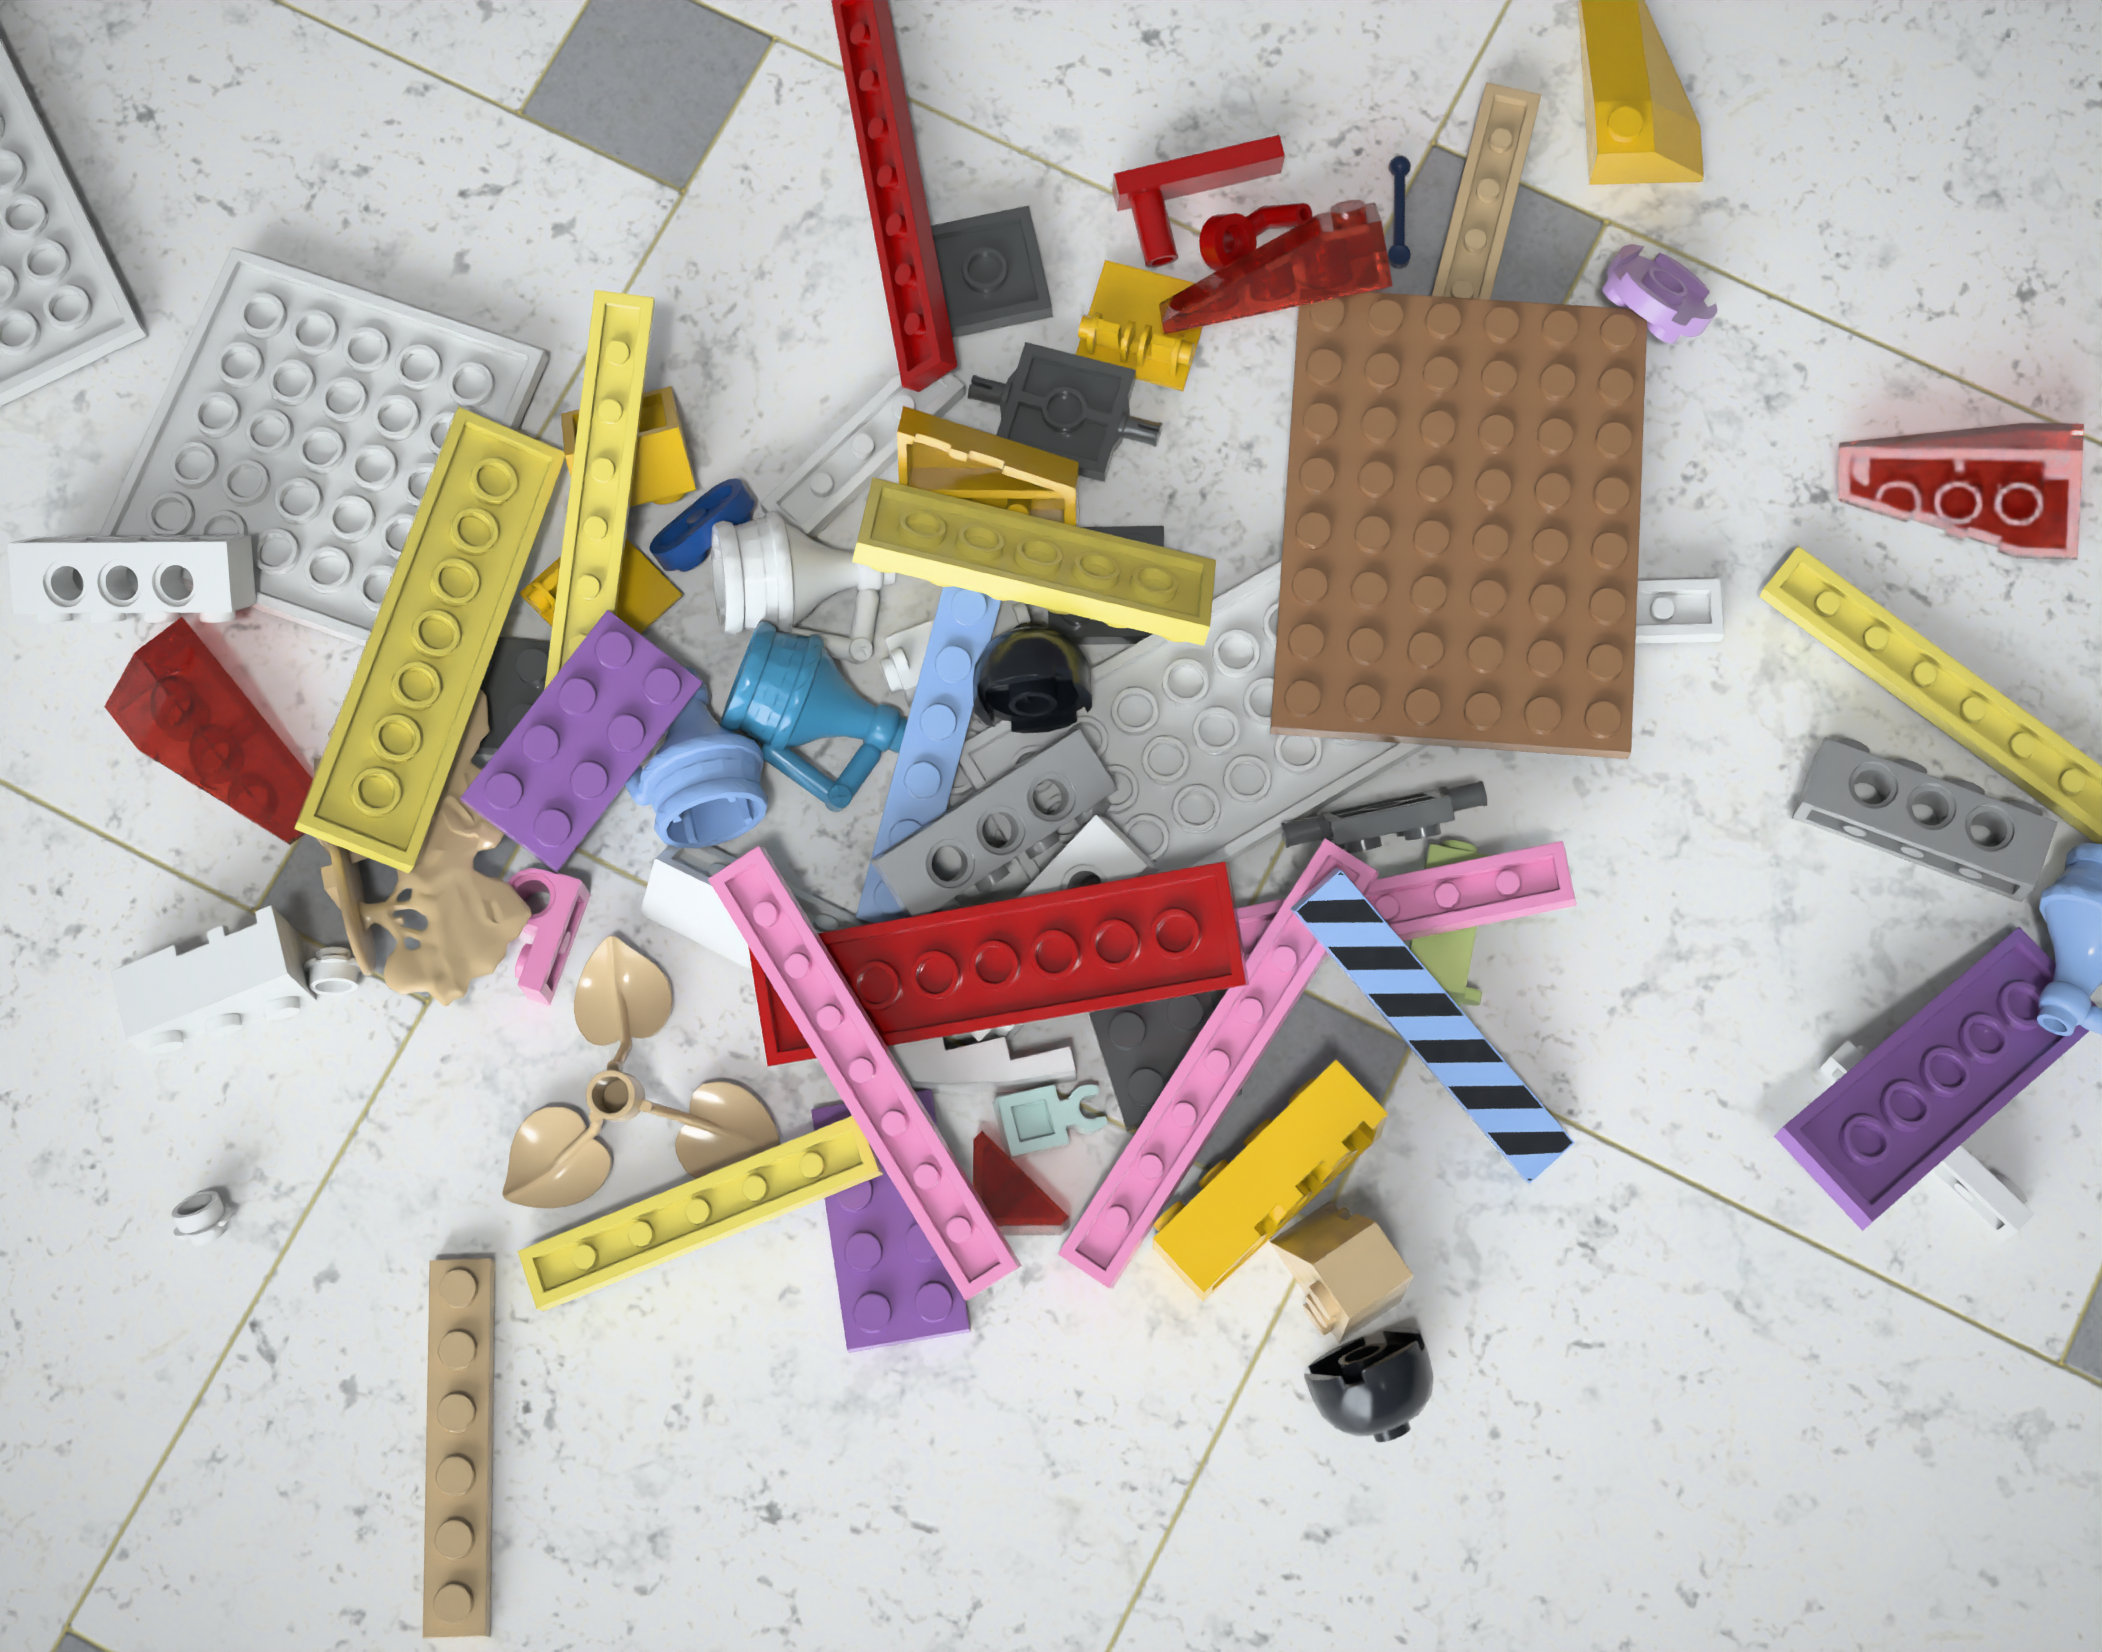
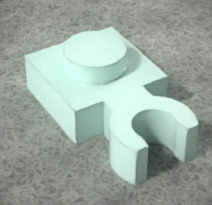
M1055 1084L996 1097L992 1103L1007 1161L1065 1148L1070 1143L1066 1129L1071 1128L1080 1134H1093L1101 1130L1108 1123L1106 1116L1088 1119L1081 1114L1079 1109L1080 1101L1095 1098L1100 1093L1098 1086L1091 1084L1080 1086L1071 1093L1067 1100L1063 1101L1058 1099Z

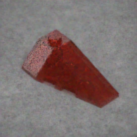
M1347 200L1337 203L1330 208V212L1315 215L1159 303L1164 334L1392 287L1382 220L1375 202L1365 204L1362 200Z
M2017 423L1840 442L1838 501L1902 522L1914 520L1945 530V536L1961 541L1967 537L1998 547V553L2014 558L2078 560L2084 424Z
M183 617L179 618L134 652L104 707L142 754L180 775L185 781L200 790H204L231 807L238 814L286 844L291 845L306 834L294 828L313 779Z

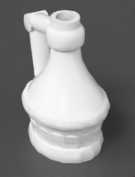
M774 511L765 514L763 518L734 526L731 522L721 521L715 523L712 527L711 562L715 605L720 629L724 635L728 636L737 635L743 630L755 631L759 621L770 622L776 627V632L807 637L810 634H818L824 639V648L832 658L860 665L873 652L872 640L879 603L877 591L883 585H894L895 572H879L870 566L852 562L855 549L853 552L835 550L816 542L796 527L785 522L781 515ZM852 588L858 590L849 638L795 627L818 604L836 593Z

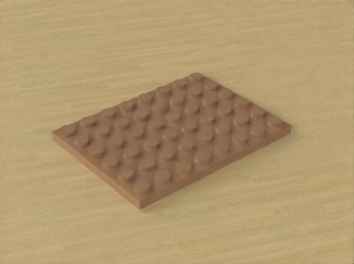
M1300 287L1270 734L1618 759L1629 758L1632 748L1647 320L1632 309Z

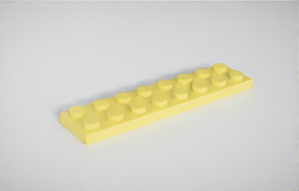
M458 406L452 417L294 829L406 873H410L414 868L564 462V451Z

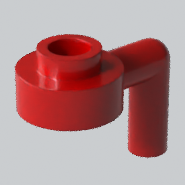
M1307 203L1268 205L1258 208L1246 217L1239 213L1213 215L1204 223L1200 232L1199 247L1202 258L1215 271L1242 270L1251 263L1255 256L1257 236L1269 228L1307 226L1312 220L1311 207Z

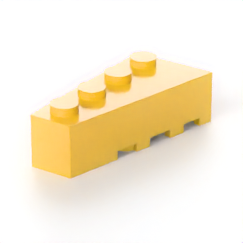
M1337 1060L1317 1078L1313 1077L1302 1085L1288 1100L1290 1105L1273 1121L1268 1118L1262 1122L1243 1142L1246 1148L1230 1163L1224 1159L1214 1166L1198 1184L1203 1190L1186 1206L1181 1201L1176 1202L1154 1223L1153 1226L1159 1232L1153 1237V1249L1202 1301L1206 1300L1381 1137L1388 1112Z

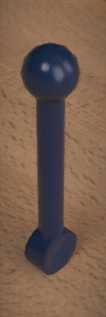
M1402 155L1395 156L1389 162V171L1394 176V245L1389 249L1388 263L1396 269L1406 267L1410 262L1411 256L1410 249L1405 245V176L1410 172L1411 163L1409 159Z

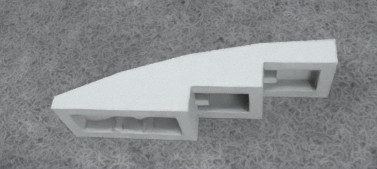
M943 1037L887 1046L915 1092L931 1089L934 1094L948 1095L1016 1092L1077 1081L1076 1068L1070 1046L1010 1060L1005 1037L946 1050Z

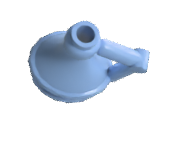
M684 667L694 676L700 679L698 676V672L694 668ZM702 681V686L669 727L666 740L657 750L655 756L652 757L643 769L640 765L625 784L626 789L636 804L640 806L652 805L656 813L654 830L665 844L676 848H702L738 838L753 829L765 817L768 797L760 787V777L764 763L762 750L754 740L722 727L711 716L707 709L709 695L704 681Z
M2082 843L2073 847L2067 853L2064 872L2053 885L2042 891L2039 900V910L2047 923L2048 932L2054 947L2056 968L2053 982L2045 986L2040 995L2039 1009L2041 1011L2037 1021L2047 1031L2061 1036L2072 1035L2075 1027L2078 1025L2102 1035V1009L2091 1006L2090 999L2097 987L2102 984V844Z

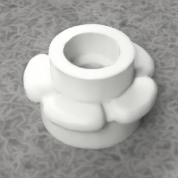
M343 947L321 948L315 952V958L306 961L303 965V970L309 976V989L315 993L341 995L353 992L358 988V975L361 969L356 959L352 958V952L349 949Z
M204 1191L194 1194L181 1201L173 1209L172 1217L177 1225L173 1233L179 1240H187L190 1237L194 1245L208 1244L225 1233L227 1229L225 1224L231 1218L232 1210L226 1203L221 1202L218 1193L215 1191Z

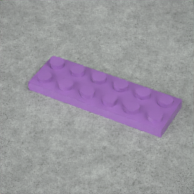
M2018 927L1785 1124L1774 1137L1852 1221L1864 1231L2090 1030L2078 1025L2075 1027L2072 1035L2061 1036L2047 1031L2038 1023L2037 1017L2041 1011L2039 1009V998L2045 986L2053 982L2056 964ZM2091 1000V1006H2096V1007H2098V1006Z

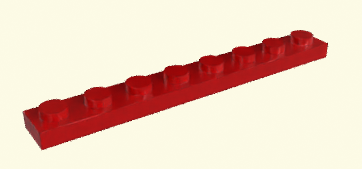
M832 0L831 4L901 384L903 388L920 392L958 365L888 0Z

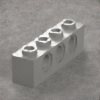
M1069 730L870 860V862L907 918L957 909L960 905L954 897L972 885H975L979 892L993 886L1010 873L1005 864L1024 851L1029 859H1032L1048 850L1060 841L1055 831L1071 820L1075 819L1078 825L1082 826L1088 823L1095 815L1099 816L1108 810L1110 806L1105 798L1116 792L1118 788L1081 730ZM1044 780L1054 783L1061 793V803L1058 809L1050 815L1041 813L1033 802L1034 790ZM993 813L1002 814L1011 825L1010 839L1000 848L992 847L983 837V824ZM946 845L954 848L961 857L960 872L949 881L939 879L932 869L933 855L939 848Z
M1825 737L1814 755L1792 819L2018 902H2022L2036 888L2058 821L2042 816V810L2032 804L2015 800L2005 803L1984 795V789L1972 782L1959 779L1948 782L1928 775L1927 769L1914 761L1901 758L1890 761L1869 753L1870 749L1859 741L1849 738H1836L1832 740ZM1866 783L1873 786L1880 794L1881 803L1869 804L1862 801L1857 796L1854 785ZM1924 804L1932 808L1938 817V824L1926 825L1920 822L1913 813L1912 805ZM1972 825H1981L1988 828L1995 837L1996 846L1988 847L1979 844L1973 838L1970 827Z

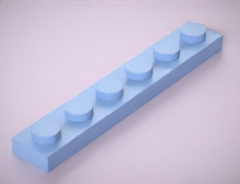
M955 586L943 587L871 860L946 811L974 706V667L982 651L991 641L1001 600L994 599L985 593ZM870 862L855 918L873 923L907 918Z

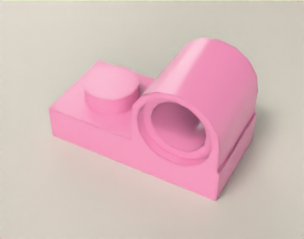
M529 868L516 873L509 879L508 883L525 902L528 897L538 892L550 894V901L543 911L531 915L522 930L535 938L533 944L526 943L521 949L515 967V977L519 978L517 985L528 999L551 1005L591 895L580 879L560 873L555 874L542 869Z

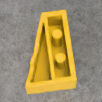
M903 406L897 429L899 484L1078 527V461Z

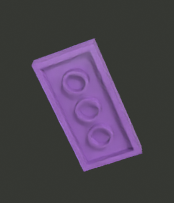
M607 610L463 793L460 801L557 873L699 690L703 682Z
M932 1090L916 1091L915 1093L938 1128ZM845 1104L811 1109L814 1131L852 1116ZM879 1159L883 1175L824 1198L845 1340L849 1353L971 1332L965 1299Z

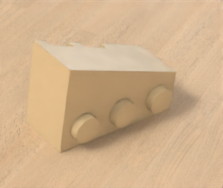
M1331 1201L1269 1241L1306 1294L1305 1299L1307 1302L1302 1306L1314 1327L1323 1337L1332 1332L1339 1344L1399 1304L1413 1277L1412 1272L1376 1221L1358 1213L1352 1216L1349 1210L1344 1207L1338 1210Z

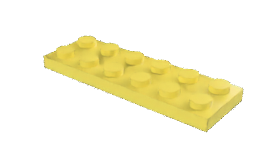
M872 477L852 562L870 566L879 572H896L926 579L938 586H955L985 593L997 600H1014L1043 607L1055 614H1073L1102 621L1114 628H1131L1157 634L1173 642L1186 641L1205 645L1211 622L1216 568L1215 559Z

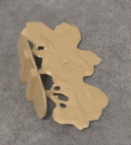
M479 689L414 868L410 873L396 869L398 882L394 891L385 902L367 904L365 901L358 861L368 857L316 838L329 854L332 865L320 868L324 889L342 912L349 943L362 973L368 977L372 975L376 967V953L371 925L376 923L387 929L398 941L395 950L387 957L383 973L387 987L401 995L428 991L444 1007L448 1006L453 1000L465 996L470 979L494 973L497 965L505 958L508 943L519 937L532 915L531 908L509 883L496 877H488L474 869L473 859L477 852L495 848L504 836V833L460 801V797L482 770L474 765L471 760L477 752L482 739L490 732L487 697L481 689ZM333 727L331 728V730H330L329 733H328V736H329V737H330V734H331V732H332ZM320 755L314 758V774L322 758ZM405 888H411L412 893L409 901L398 902V894ZM413 909L426 916L428 920L427 928L422 931L401 926L404 924L403 915L394 917V910ZM408 937L420 941V947L414 950L407 949L403 939Z

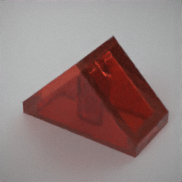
M983 1131L973 1139V1187L1003 1236L1063 1235L1071 1227L1069 1216Z

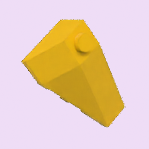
M1578 0L1589 185L1702 182L1704 171L1700 124L1645 0Z

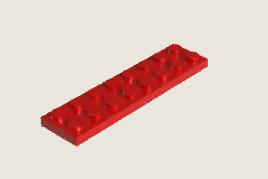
M1226 861L818 933L886 1046L1250 985L1229 862ZM748 946L767 1066L817 1059Z

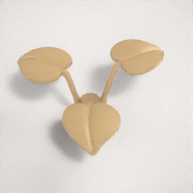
M615 936L605 938L588 959L581 973L574 998L575 1021L579 1031L588 1042L598 1046H607L620 1040V1047L614 1059L607 1063V1070L595 1075L587 1086L586 1101L589 1109L592 1111L589 1114L591 1124L586 1128L583 1118L577 1112L564 1107H545L528 1116L515 1133L510 1149L508 1172L502 1192L503 1197L510 1202L533 1208H560L580 1203L593 1196L607 1180L612 1167L610 1152L602 1143L593 1138L601 1131L604 1119L624 1122L636 1117L640 1111L685 1124L676 1138V1154L685 1171L695 1179L781 1145L776 1125L767 1109L753 1094L738 1085L718 1081L702 1084L694 1091L690 1101L689 1113L645 1100V1091L641 1082L635 1076L622 1072V1067L632 1048L631 1037L645 1039L657 1034L664 1027L671 1014L673 996L670 983L661 969Z

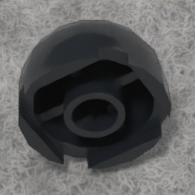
M1038 623L1020 624L990 641L978 658L973 675L974 712L985 724L995 727L994 717L1000 720L1011 721V732L1043 733L1069 727L1077 722L1078 710L1085 707L1088 713L1092 708L1091 674L1087 658L1078 645L1068 636Z
M1402 1327L1384 1330L1382 1332L1386 1340L1385 1343L1366 1345L1364 1337H1360L1336 1347L1314 1360L1308 1366L1311 1374L1304 1373V1378L1311 1397L1322 1417L1340 1431L1354 1436L1373 1435L1376 1442L1391 1441L1409 1432L1411 1429L1409 1421L1419 1415L1425 1408L1432 1395L1433 1370L1430 1356L1419 1329Z

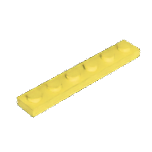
M850 1116L517 1252L535 1307L538 1310L546 1311L883 1175L877 1155L853 1116Z

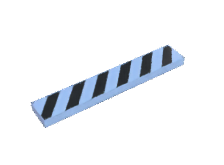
M1335 868L1290 908L1524 1181L1530 1184L1575 1143L1341 869Z

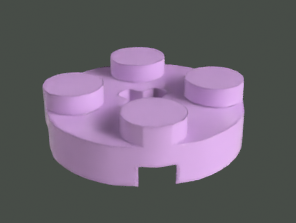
M1635 244L1623 246L1607 268L1608 280L1602 287L1605 296L1618 306L1631 308L1647 320L1649 331L1664 342L1676 343L1681 335L1687 337L1701 335L1718 310L1716 303L1708 307L1704 302L1710 293L1705 284L1685 266L1659 252L1654 261L1646 257L1638 256L1644 246Z

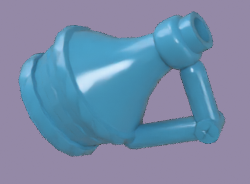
M759 621L736 674L720 725L731 731L741 729L762 743L761 750L766 762L825 803L828 810L840 812L850 804L852 798L879 762L881 752L890 750L899 754L908 719L901 717L900 712L893 707L879 704L875 707L860 697L843 678L834 660L824 648V639L818 634H810L807 637L776 632V627L770 622ZM849 737L863 740V745L860 746L835 782L789 749L822 738Z

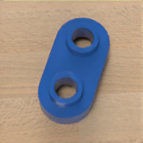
M733 478L723 481L707 491L665 526L654 537L649 550L665 571H689L698 566L707 556V549L711 547L713 525L721 521L731 522L734 526L749 522L751 519L750 512L754 507L755 499L740 479Z

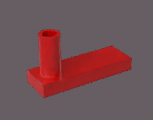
M1280 135L1114 173L1112 192L1117 212L1127 209L1132 210L1146 267L1167 265L1179 258L1165 200L1281 174L1285 154Z

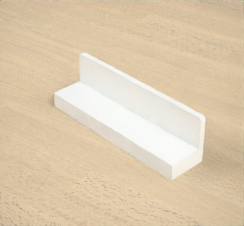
M668 845L655 858L640 910L642 916L752 970L748 944L708 878L737 859L712 846L676 848ZM787 883L817 933L869 924Z

